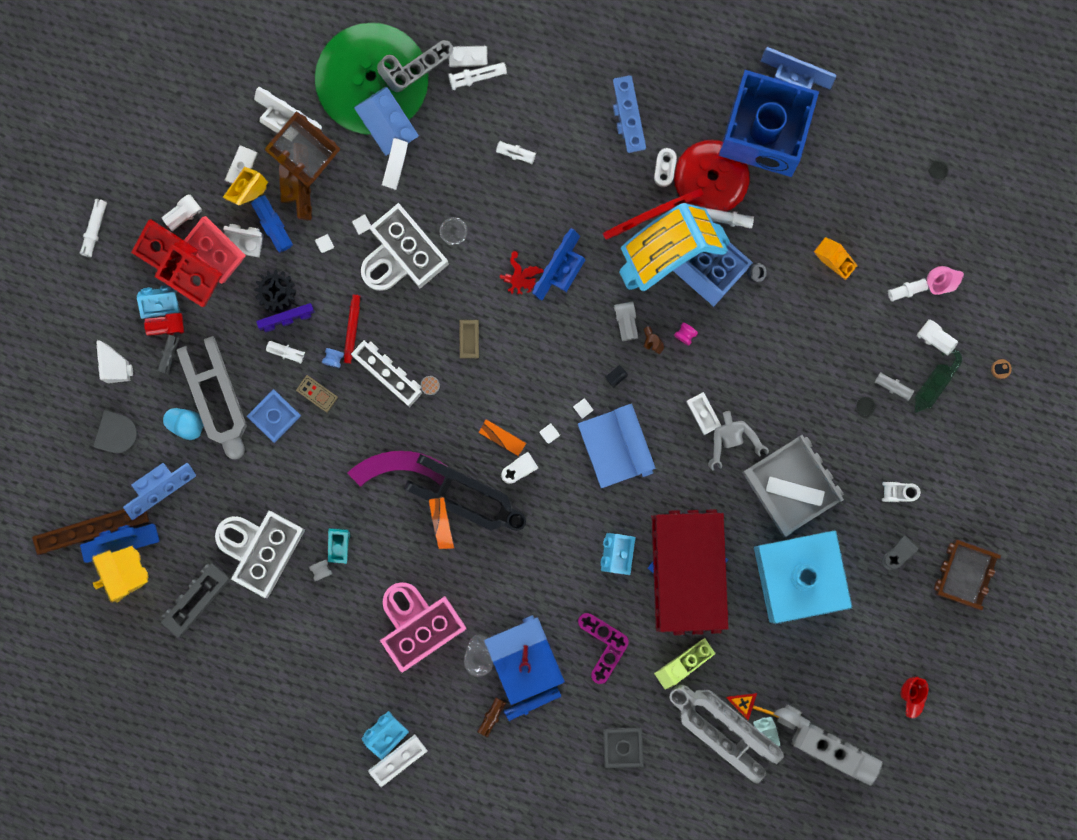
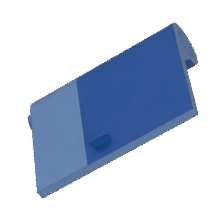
M533 615L522 619V624L484 640L511 705L565 682L538 617L534 618ZM523 645H528V663L531 667L529 673L527 665H523L521 667L522 671H519V664L523 658Z

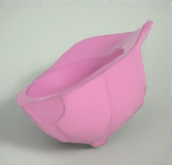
M939 266L929 272L927 285L932 294L952 292L961 283L964 273L949 267Z

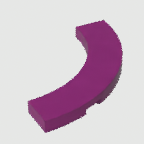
M391 451L372 456L353 467L347 473L360 487L382 473L397 470L423 474L436 481L440 486L445 479V476L416 463L421 453L412 451ZM424 455V456H426V457H429V458H431V459H433V460H435V461H437V462L443 464L442 462H440V461H438V460H436V459H434V458H432V457H430V456Z

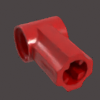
M182 313L166 314L165 317L145 319L146 335H174L173 333L176 332L183 334Z

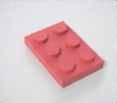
M206 216L200 219L184 240L199 250L196 255L197 258L223 274L219 281L221 284L226 282L246 257Z

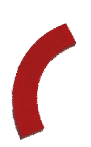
M700 188L642 213L604 232V238L610 239L682 203H690L702 197L703 191Z

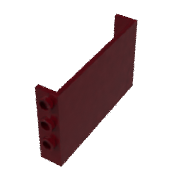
M717 509L706 510V513H699V510H687V514H680V510L668 511L669 514L651 515L656 632H673V635H685V631H692V634H704V630H711V634L722 633V630L728 629L724 513H717Z

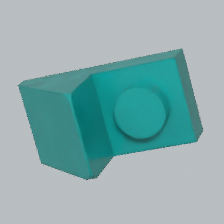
M329 528L328 562L347 564L348 543L350 539L349 530Z

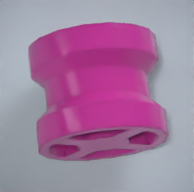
M683 322L680 326L681 329L674 336L689 346L692 343L691 339L696 337L698 332Z

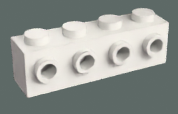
M363 340L351 354L353 358L410 408L421 396V386L414 380L410 382L406 378L407 374L400 367L396 369L392 366L393 361L385 354L381 356L377 352L379 349L371 341L367 343Z

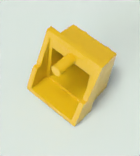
M133 546L113 553L109 550L92 557L101 578L93 582V586L95 589L104 586L111 602H120L126 595L141 588L148 582V573L145 568H142L139 562L141 560L137 550H134Z

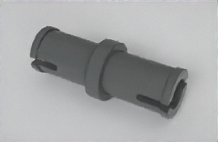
M168 334L164 351L161 350L162 357L157 369L158 372L169 374L173 358H176L175 351L180 340L179 337Z

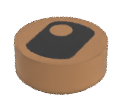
M1003 359L995 361L991 367L993 376L998 379L1008 377L1012 370L1010 363Z

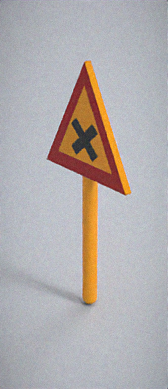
M757 693L725 697L748 721L752 709L779 718L773 714L774 712L754 705Z

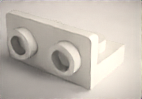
M229 224V227L224 226V234L245 255L260 257L264 235L259 232V229L248 227V230H245L235 224Z

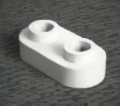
M662 149L657 156L654 180L661 187L669 186L674 178L677 157L672 149ZM668 156L670 158V161L665 162L663 160V157ZM662 174L666 175L667 180H661L660 176Z

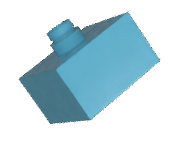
M836 531L754 547L770 623H779L852 608Z

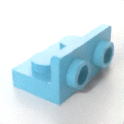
M168 285L161 286L160 289H141L137 295L141 319L179 313L177 291Z
M607 533L603 542L604 553L601 558V571L630 575L635 537Z
M388 711L380 716L377 723L364 733L362 741L367 748L382 760L409 731Z

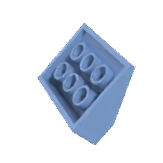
M730 242L726 247L728 251L725 254H713L703 251L673 270L713 307L748 270V267L753 264Z

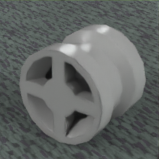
M327 560L309 567L310 571L314 574V581L332 575V571L327 567Z

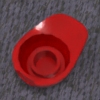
M911 677L902 685L900 695L906 701V716L908 718H916L923 711L929 691L925 679Z

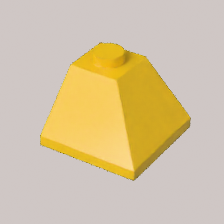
M244 166L223 198L236 205L244 204L262 195L266 190L268 181L259 172Z

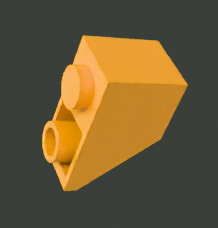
M827 237L824 238L814 251L824 264L845 280L857 267V264L843 246Z

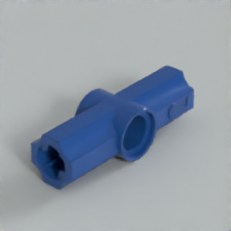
M263 195L254 199L251 205L261 220L260 223L263 229L270 236L278 252L281 253L293 246L283 228V223L278 214L274 212L266 196Z

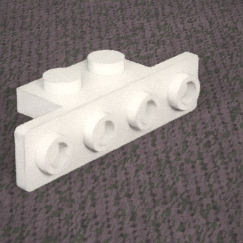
M261 87L256 89L254 100L268 108L260 117V122L276 133L283 128L296 111L302 114V112L295 110L283 100L273 96L269 91ZM305 116L312 125L322 130L321 125ZM290 126L282 136L292 142L298 135V132Z

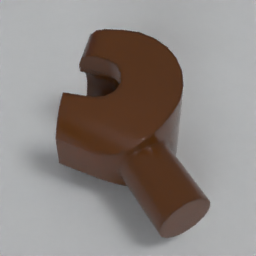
M650 326L645 327L643 330L646 340L643 347L650 350L651 346H653L652 350L657 354H661L664 349L663 341L656 334H653Z

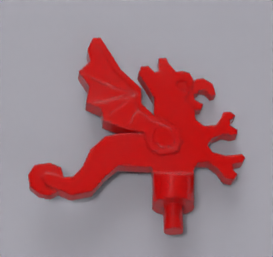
M514 251L510 258V263L515 269L514 274L500 275L499 278L504 279V282L512 284L508 292L511 291V294H513L514 288H517V294L520 293L522 295L521 287H524V289L528 288L527 292H531V289L536 284L534 282L536 278L529 280L524 278L543 273L544 270L539 269L537 266H529L522 272L521 266L514 260V258L518 257V253Z

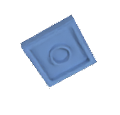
M273 389L247 417L275 443L301 415Z

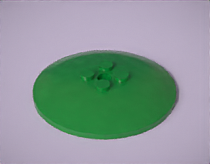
M364 23L343 30L329 41L317 62L315 86L321 105L327 114L340 126L356 133L371 135L354 107L382 88L387 87L408 120H410L420 109L425 99L428 88V73L402 91L394 92L379 74L377 65L386 55H392L404 67L422 54L421 50L408 35L389 25ZM384 62V66L387 69H391V65ZM410 68L411 73L417 75L416 70ZM374 72L376 79L368 81L366 79L367 73ZM395 78L396 83L402 85V81L399 78Z

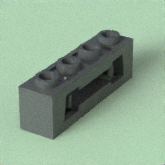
M211 563V565L206 564L200 571L202 575L198 580L194 579L187 588L189 590L186 594L182 593L175 600L176 605L172 610L169 608L162 615L163 620L161 624L176 637L181 638L232 579L215 563ZM209 576L211 578L205 583L207 587L213 588L219 582L212 591H208L188 616L184 612H180L179 616L175 617L180 610L187 607L205 586L203 583Z

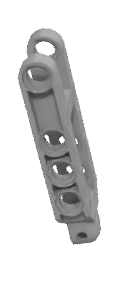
M214 336L204 339L213 369L197 374L194 363L188 355L187 346L177 349L208 438L221 443L225 454L230 459H240L245 452L241 437L247 424ZM217 376L234 422L233 428L223 433L216 431L213 423L214 418L206 404L207 399L200 388L201 381Z
M677 685L673 688L670 700L681 710L682 724L751 781L759 783L766 776V771L745 752L749 747L776 764L784 757L783 751L774 742L710 690H696L693 692L685 685ZM695 706H704L714 715V718L720 719L729 727L730 731L733 730L742 737L737 745L700 716L695 711Z

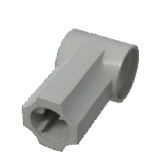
M627 302L614 305L621 340L638 339L634 303Z

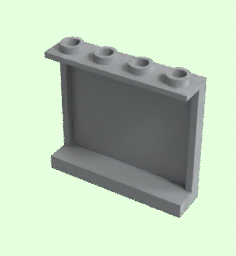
M803 435L742 472L783 537L788 536L794 530L844 500L842 498L844 495L842 490L832 482V474L828 469L825 470L823 468L821 457L818 453L814 454L811 449V441L808 437L804 438ZM769 477L824 491L822 505L818 506L767 492L766 487Z

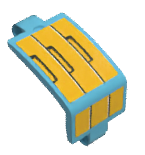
M682 203L648 224L621 247L627 263L620 269L619 273L627 289L632 290L639 287L641 291H646L671 271L703 251L713 254H725L728 251L726 247L730 241L723 227L720 224L713 223L705 208Z

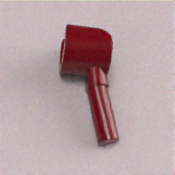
M523 645V658L519 664L520 672L523 665L528 666V673L531 671L530 664L528 663V645Z

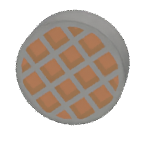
M426 376L421 381V390L426 395H434L439 391L440 383L436 377Z

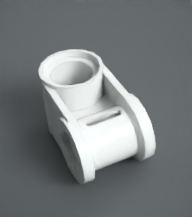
M529 452L505 467L501 473V478L505 483L513 484L537 470L538 466ZM507 470H509L510 472H515L513 480L511 478L507 479L505 477L507 475Z
M899 482L882 483L884 486L882 502H911L917 500L920 496V489L915 484ZM907 488H912L915 491L913 498L907 497Z

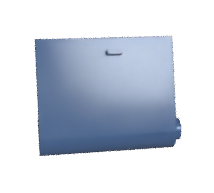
M632 404L578 423L601 488L642 474V477L654 474L653 470L656 468Z

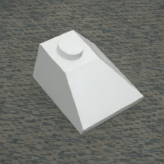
M97 341L100 380L106 383L131 381L130 376H133L132 365H129V362L109 345L102 341Z

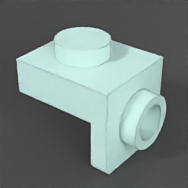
M772 717L761 718L753 722L756 729L777 746H780L777 727Z

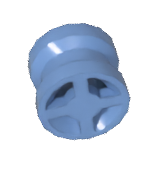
M326 348V356L322 359V363L340 368V360L344 357V353Z

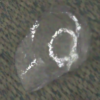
M475 635L471 638L464 655V667L473 676H484L491 671L493 666L492 658L484 641L488 637L483 635Z

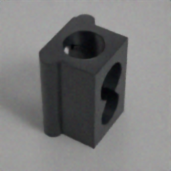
M619 365L605 378L614 388L628 374Z

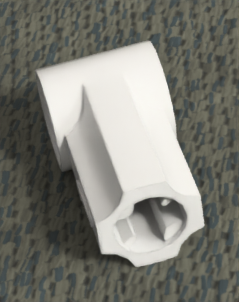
M189 194L183 197L175 208L161 218L169 229L174 231L185 221L193 219L195 214H200L202 209Z
M928 320L917 334L918 338L922 337L926 341V344H932L946 355H949L958 344L957 340L942 331V328L932 320Z

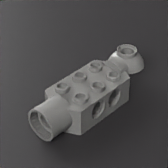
M787 704L785 708L778 709L773 713L779 717V723L793 730L796 726L798 727L792 739V745L869 786L873 784L881 770V760L862 750L859 751L858 748L846 742L844 745L840 744L842 740L832 734L823 735L824 730L815 725H810V721L801 716V711ZM823 740L822 747L817 748V743ZM840 749V755L835 757V751Z

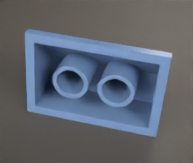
M387 87L382 88L354 107L385 156L390 154L394 138L409 143L419 136Z

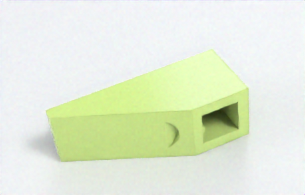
M703 638L654 674L664 689L676 685L716 653L707 640Z

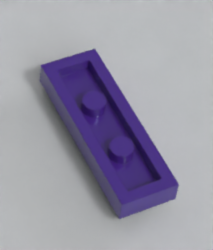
M309 303L256 322L260 330L269 332L276 329V325L282 324L287 326L294 323V319H308L312 317L311 314L315 313L313 305Z

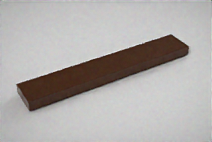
M122 509L32 536L37 555H41L99 537V533L104 531H111L113 533L122 526L129 525V527H133L150 521L147 511L132 520L127 512Z

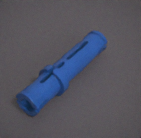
M557 686L524 702L522 700L519 704L504 710L508 721L523 714L528 715L529 711L562 697L560 692H557L559 691Z

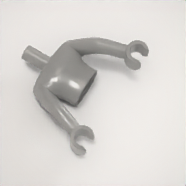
M725 411L723 412L725 425L714 430V456L709 461L708 466L714 471L713 465L717 463L721 469L720 455L722 442L724 448L743 444V432L746 433L755 445V453L758 456H761V449H764L765 454H768L769 450L761 444L758 436L744 421L733 422L731 412Z

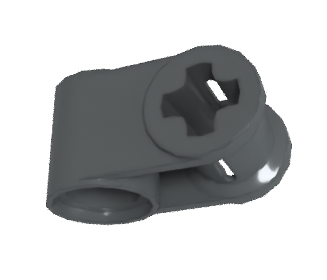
M903 535L897 544L895 543L884 555L882 565L888 570L897 569L914 555L919 548L906 535ZM895 557V564L890 565V558Z

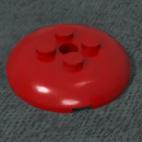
M706 140L690 146L677 162L674 172L677 193L681 197L701 188L703 196L687 204L728 212L736 207L747 193L750 182L748 165L718 156L722 141ZM708 173H716L717 179L710 180Z

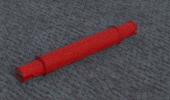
M352 295L343 363L352 364L353 356L351 354L355 346L360 295Z

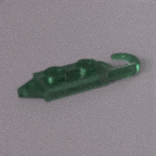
M954 348L951 352L955 355V361L951 367L943 364L935 367L915 395L914 413L926 408L930 409L951 381L962 363V355L957 349Z

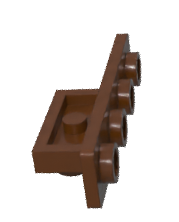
M299 143L293 144L294 161L297 164H304V170L310 174L307 146ZM279 165L281 203L296 202L297 218L307 221L312 220L310 186L307 187L283 165Z

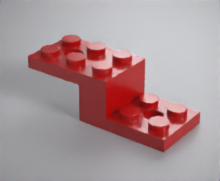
M148 220L131 252L158 269L154 277L201 307L206 306L223 275L196 257L199 251L197 248L153 220ZM154 241L160 243V251H156L153 248ZM194 275L198 276L201 280L199 286L193 283Z

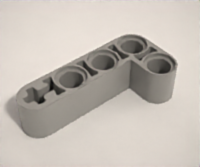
M440 41L404 67H402L397 58L392 55H386L378 63L377 70L392 91L400 92L444 62L453 53V46L449 41ZM443 49L445 52L438 56L437 53ZM425 58L431 60V65L425 62ZM384 62L389 63L391 65V69H387L384 66ZM410 68H414L417 75L412 74ZM395 78H399L402 81V85L397 84Z

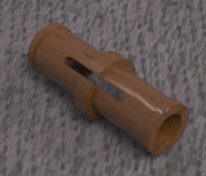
M497 697L495 698L491 708L484 715L485 718L477 731L478 733L486 737L489 736L495 723H498L500 713L505 707L506 702Z

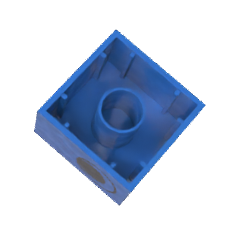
M745 70L737 89L718 156L792 177L802 156L819 91Z

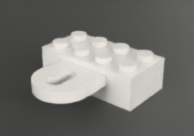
M399 203L369 227L382 245L365 258L361 266V275L364 282L374 290H387L407 274L419 288H422L449 265L448 260ZM380 264H387L389 267L387 273L378 280H373L371 272Z
M268 511L260 527L241 517L226 518L217 527L215 539L218 547L224 553L241 561L231 580L264 598H268L305 529L272 511ZM233 528L241 532L244 540L238 544L225 536L226 529Z

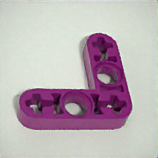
M584 613L578 619L580 628L607 644L591 672L592 680L597 684H603L608 680L626 650L629 641L627 636L592 614ZM583 617H591L590 622L593 624L596 621L600 622L596 626L594 633L590 631L593 627L589 625L583 626V621H581ZM601 626H605L609 630L606 637L598 635V629ZM612 631L616 632L614 635L616 638L619 639L621 636L624 638V646L616 647L617 643L612 639L611 643L607 642L612 635ZM607 653L615 655L614 663L607 664L604 657ZM602 662L611 669L609 672L605 669L603 672L605 678H600L598 681L596 680L595 672L601 671L602 667L599 664Z

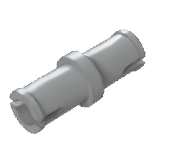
M882 372L879 373L874 382L890 390L889 393H895L907 401L910 400L914 393V390L899 383L898 379L894 380Z

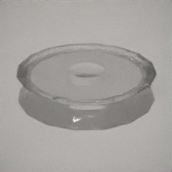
M451 217L442 222L439 232L444 242L450 245H457L465 240L468 229L463 220ZM452 228L457 229V233L455 235H452L450 233V230Z

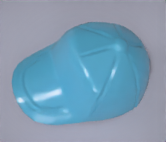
M172 408L165 413L163 418L164 426L168 430L186 440L198 438L204 427L200 414L191 410Z

